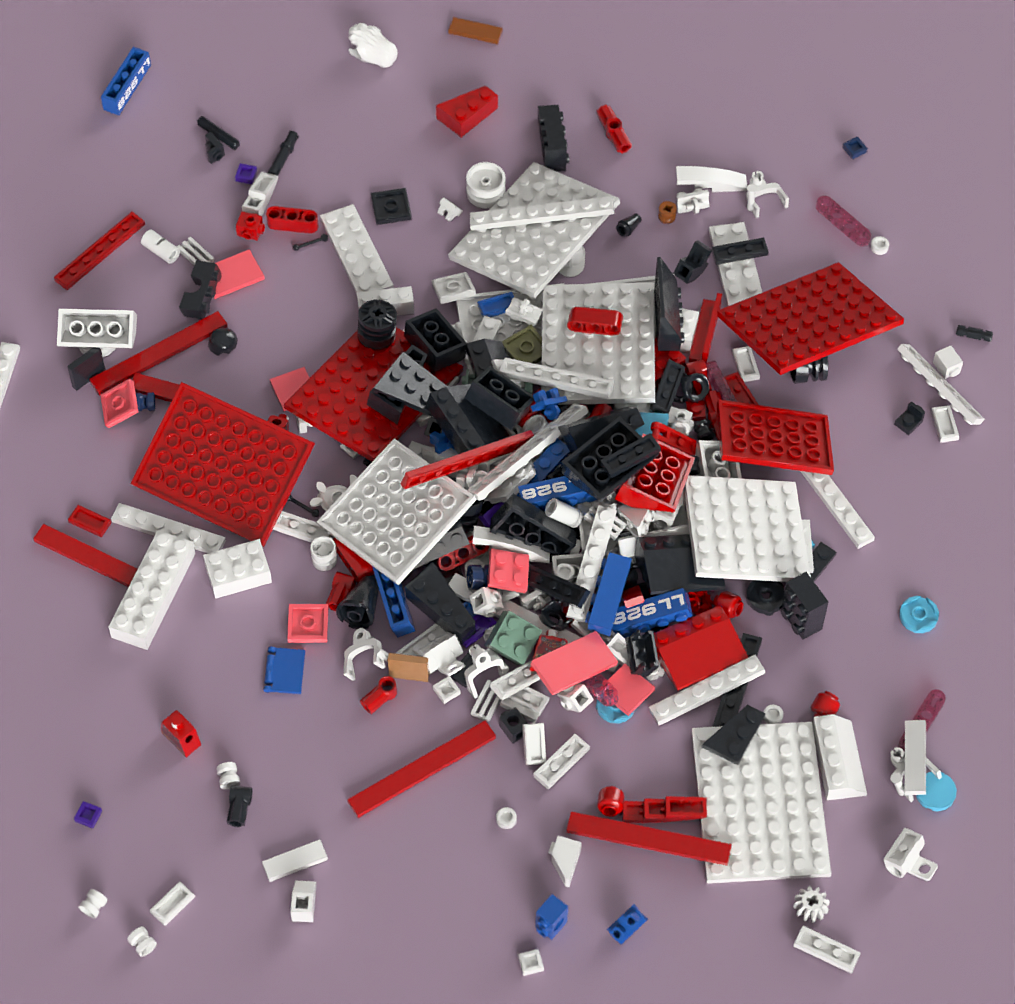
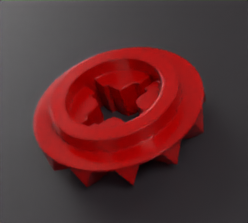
M707 591L687 592L692 612L695 615L712 609L713 601L710 600L711 595L707 594Z

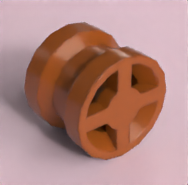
M664 201L659 205L658 218L662 223L671 224L675 221L676 205L671 201Z

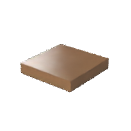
M389 653L388 669L390 677L429 682L428 657Z

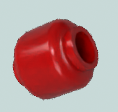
M729 591L721 592L713 600L714 607L720 605L729 619L738 617L743 610L744 605L741 597Z
M828 691L818 693L810 707L814 713L813 717L836 715L840 708L839 698Z
M607 786L599 791L597 807L603 815L614 817L622 812L625 798L622 790L615 786Z

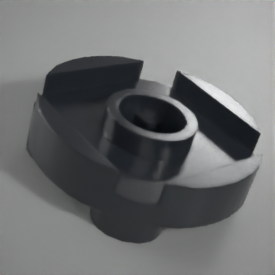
M753 580L749 584L747 604L754 611L771 616L781 609L784 586L780 581ZM762 593H770V598H763Z

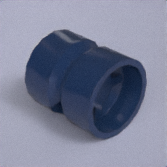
M489 564L484 565L483 568L481 565L468 566L466 581L469 590H479L482 587H487Z

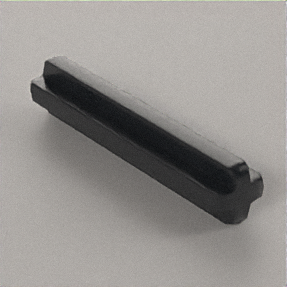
M200 116L197 119V124L207 132H211L217 139L233 150L240 146L239 140L204 116Z

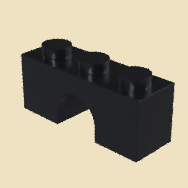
M196 260L191 278L195 285H200L201 287L193 293L184 292L179 309L185 317L203 319L209 313L210 302L216 294L217 283L220 282L222 273L216 263Z

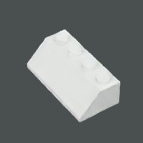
M59 309L57 346L133 348L136 336L137 314L134 311Z
M834 714L814 717L815 747L826 800L867 796L852 722Z

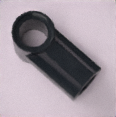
M231 785L227 824L233 827L245 826L248 806L251 805L252 787Z

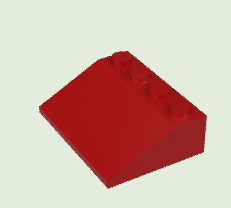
M655 439L661 447L659 456L622 484L617 491L615 500L632 508L675 512L695 457Z
M720 605L654 633L660 665L678 691L749 658L729 617Z

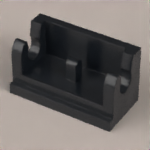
M640 630L625 639L631 674L649 676L659 667L653 631L648 630L643 635H640Z

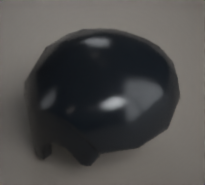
M217 328L209 337L208 347L212 353L218 356L221 353L230 354L236 348L238 339L231 329Z

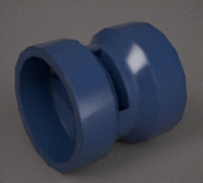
M148 392L147 394L136 393L138 412L144 409L155 411L154 392Z

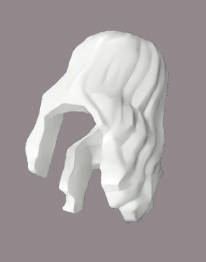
M358 23L349 29L348 38L352 44L356 45V49L349 48L351 55L362 62L376 64L383 68L391 66L396 60L398 54L395 44L388 41L376 26Z

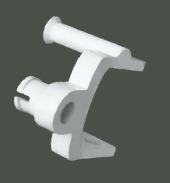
M756 171V175L755 172L752 173L750 185L747 186L748 192L746 193L747 209L753 212L755 218L759 217L760 210L755 202L757 196L766 193H777L784 208H788L789 197L779 184H767L763 179L764 175L761 171Z
M364 628L357 629L353 635L354 645L347 648L344 652L343 675L352 681L356 679L352 660L357 654L374 648L373 663L381 669L385 668L384 660L388 662L389 653L382 649L381 642L371 636Z
M478 644L474 645L476 649L473 646L469 649L473 665L464 673L467 689L475 699L478 698L473 683V678L493 666L498 667V673L501 677L509 671V667L496 652L489 648L485 650Z
M895 747V751H891V762L896 770L890 779L894 783L897 793L903 796L905 795V786L902 783L905 774V752L903 749ZM926 758V766L938 779H941L940 770ZM905 795L910 802L914 800L912 795Z

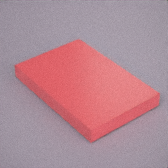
M250 249L216 262L222 277L220 282L217 283L214 299L265 280L264 274Z

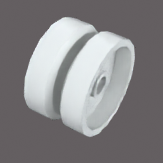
M482 162L468 170L466 193L471 204L486 209L491 208L502 199L505 194L506 178L501 167L494 163Z

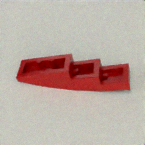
M666 796L665 799L644 798V801H624L622 822L659 823L707 818L706 797Z

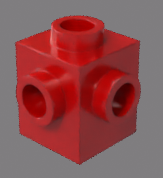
M241 211L236 223L237 236L258 241L260 234H263L265 230L262 216Z

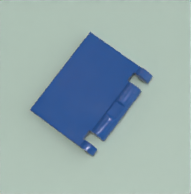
M268 647V653L271 654L267 655L264 683L268 685L264 686L263 691L267 693L301 694L305 650Z

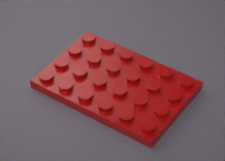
M718 400L717 416L721 460L826 475L833 474L834 464L828 415Z

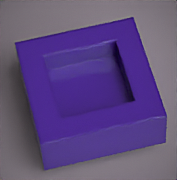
M240 163L235 175V181L253 185L257 166Z
M83 801L74 817V821L93 829L102 813V808Z

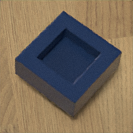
M858 136L843 143L842 147L852 160L867 153L868 149Z

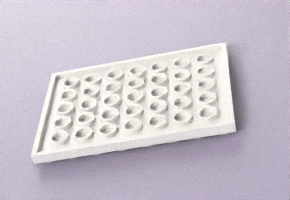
M533 162L505 192L502 199L495 203L490 210L613 195ZM613 196L615 209L620 204V199ZM609 215L470 230L448 254L449 260L536 298Z
M654 282L546 285L543 289L542 366L614 381L609 399L558 389L560 397L566 396L568 400L558 405L574 403H655ZM573 307H586L619 311L623 314L621 331L618 335L613 336L571 331L567 327L570 310ZM541 385V390H545V392L553 389L552 387Z
M813 723L761 724L739 765L702 748V744L723 726L692 728L698 797H706L707 818L700 819L702 838L732 844L728 866L705 861L707 883L830 877L831 868Z

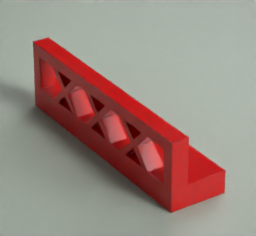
M717 293L715 301L703 299L688 362L704 360L707 366L718 321L717 311L721 308V293Z

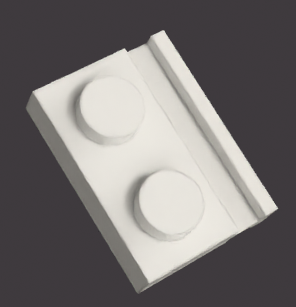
M527 686L508 698L501 700L500 706L507 710H512L516 707L525 719L536 723L537 718L549 702V697Z

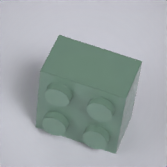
M509 610L503 611L484 646L516 665H524L542 630Z

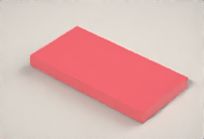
M595 631L532 660L531 666L551 695H554L616 666L618 661L598 632Z

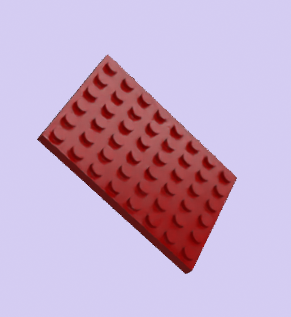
M839 262L717 311V317L779 375L904 324V318Z
M396 327V337L393 344L380 350L370 349L361 344L356 331L284 403V409L373 462L393 439L398 440L423 414L406 406L397 425L367 405L370 391L402 352L405 353L411 346L404 337V331ZM426 362L424 365L428 372L446 386L463 372L464 367L455 363L434 372Z
M181 382L130 484L249 541L260 539L261 545L264 547L315 443Z

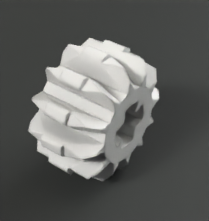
M809 886L807 891L801 889L800 895L797 894L795 896L794 909H798L797 916L804 915V922L811 918V921L814 923L816 917L822 920L823 914L828 913L829 909L827 906H829L830 902L828 899H825L826 892L819 893V887L813 891L811 886Z

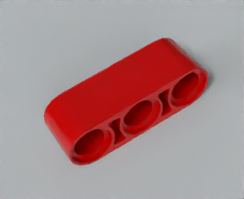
M272 206L266 210L267 225L272 230L310 234L315 233L319 228L318 216L313 210Z
M573 307L570 310L567 327L574 332L618 335L621 331L623 314L615 310Z
M472 535L469 537L470 544L464 546L466 548L464 556L459 557V549L435 559V564L444 571L451 570L485 553L490 545H482V547L476 548L475 544H473ZM448 556V564L441 565V559Z
M332 538L336 545V553L351 575L356 577L357 583L364 576L375 575L371 564L338 539Z

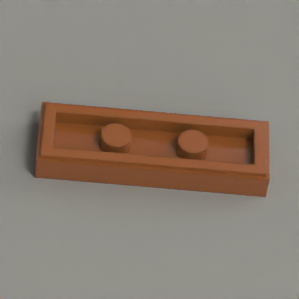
M453 17L449 27V34L494 44L499 43L503 32L501 27Z

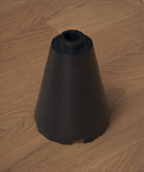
M362 577L338 604L336 615L342 623L343 621L349 623L348 627L353 629L364 628L366 630L370 625L372 626L379 593L375 577Z

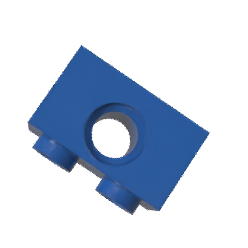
M553 894L536 911L535 928L545 938L548 937L552 940L568 922V906Z

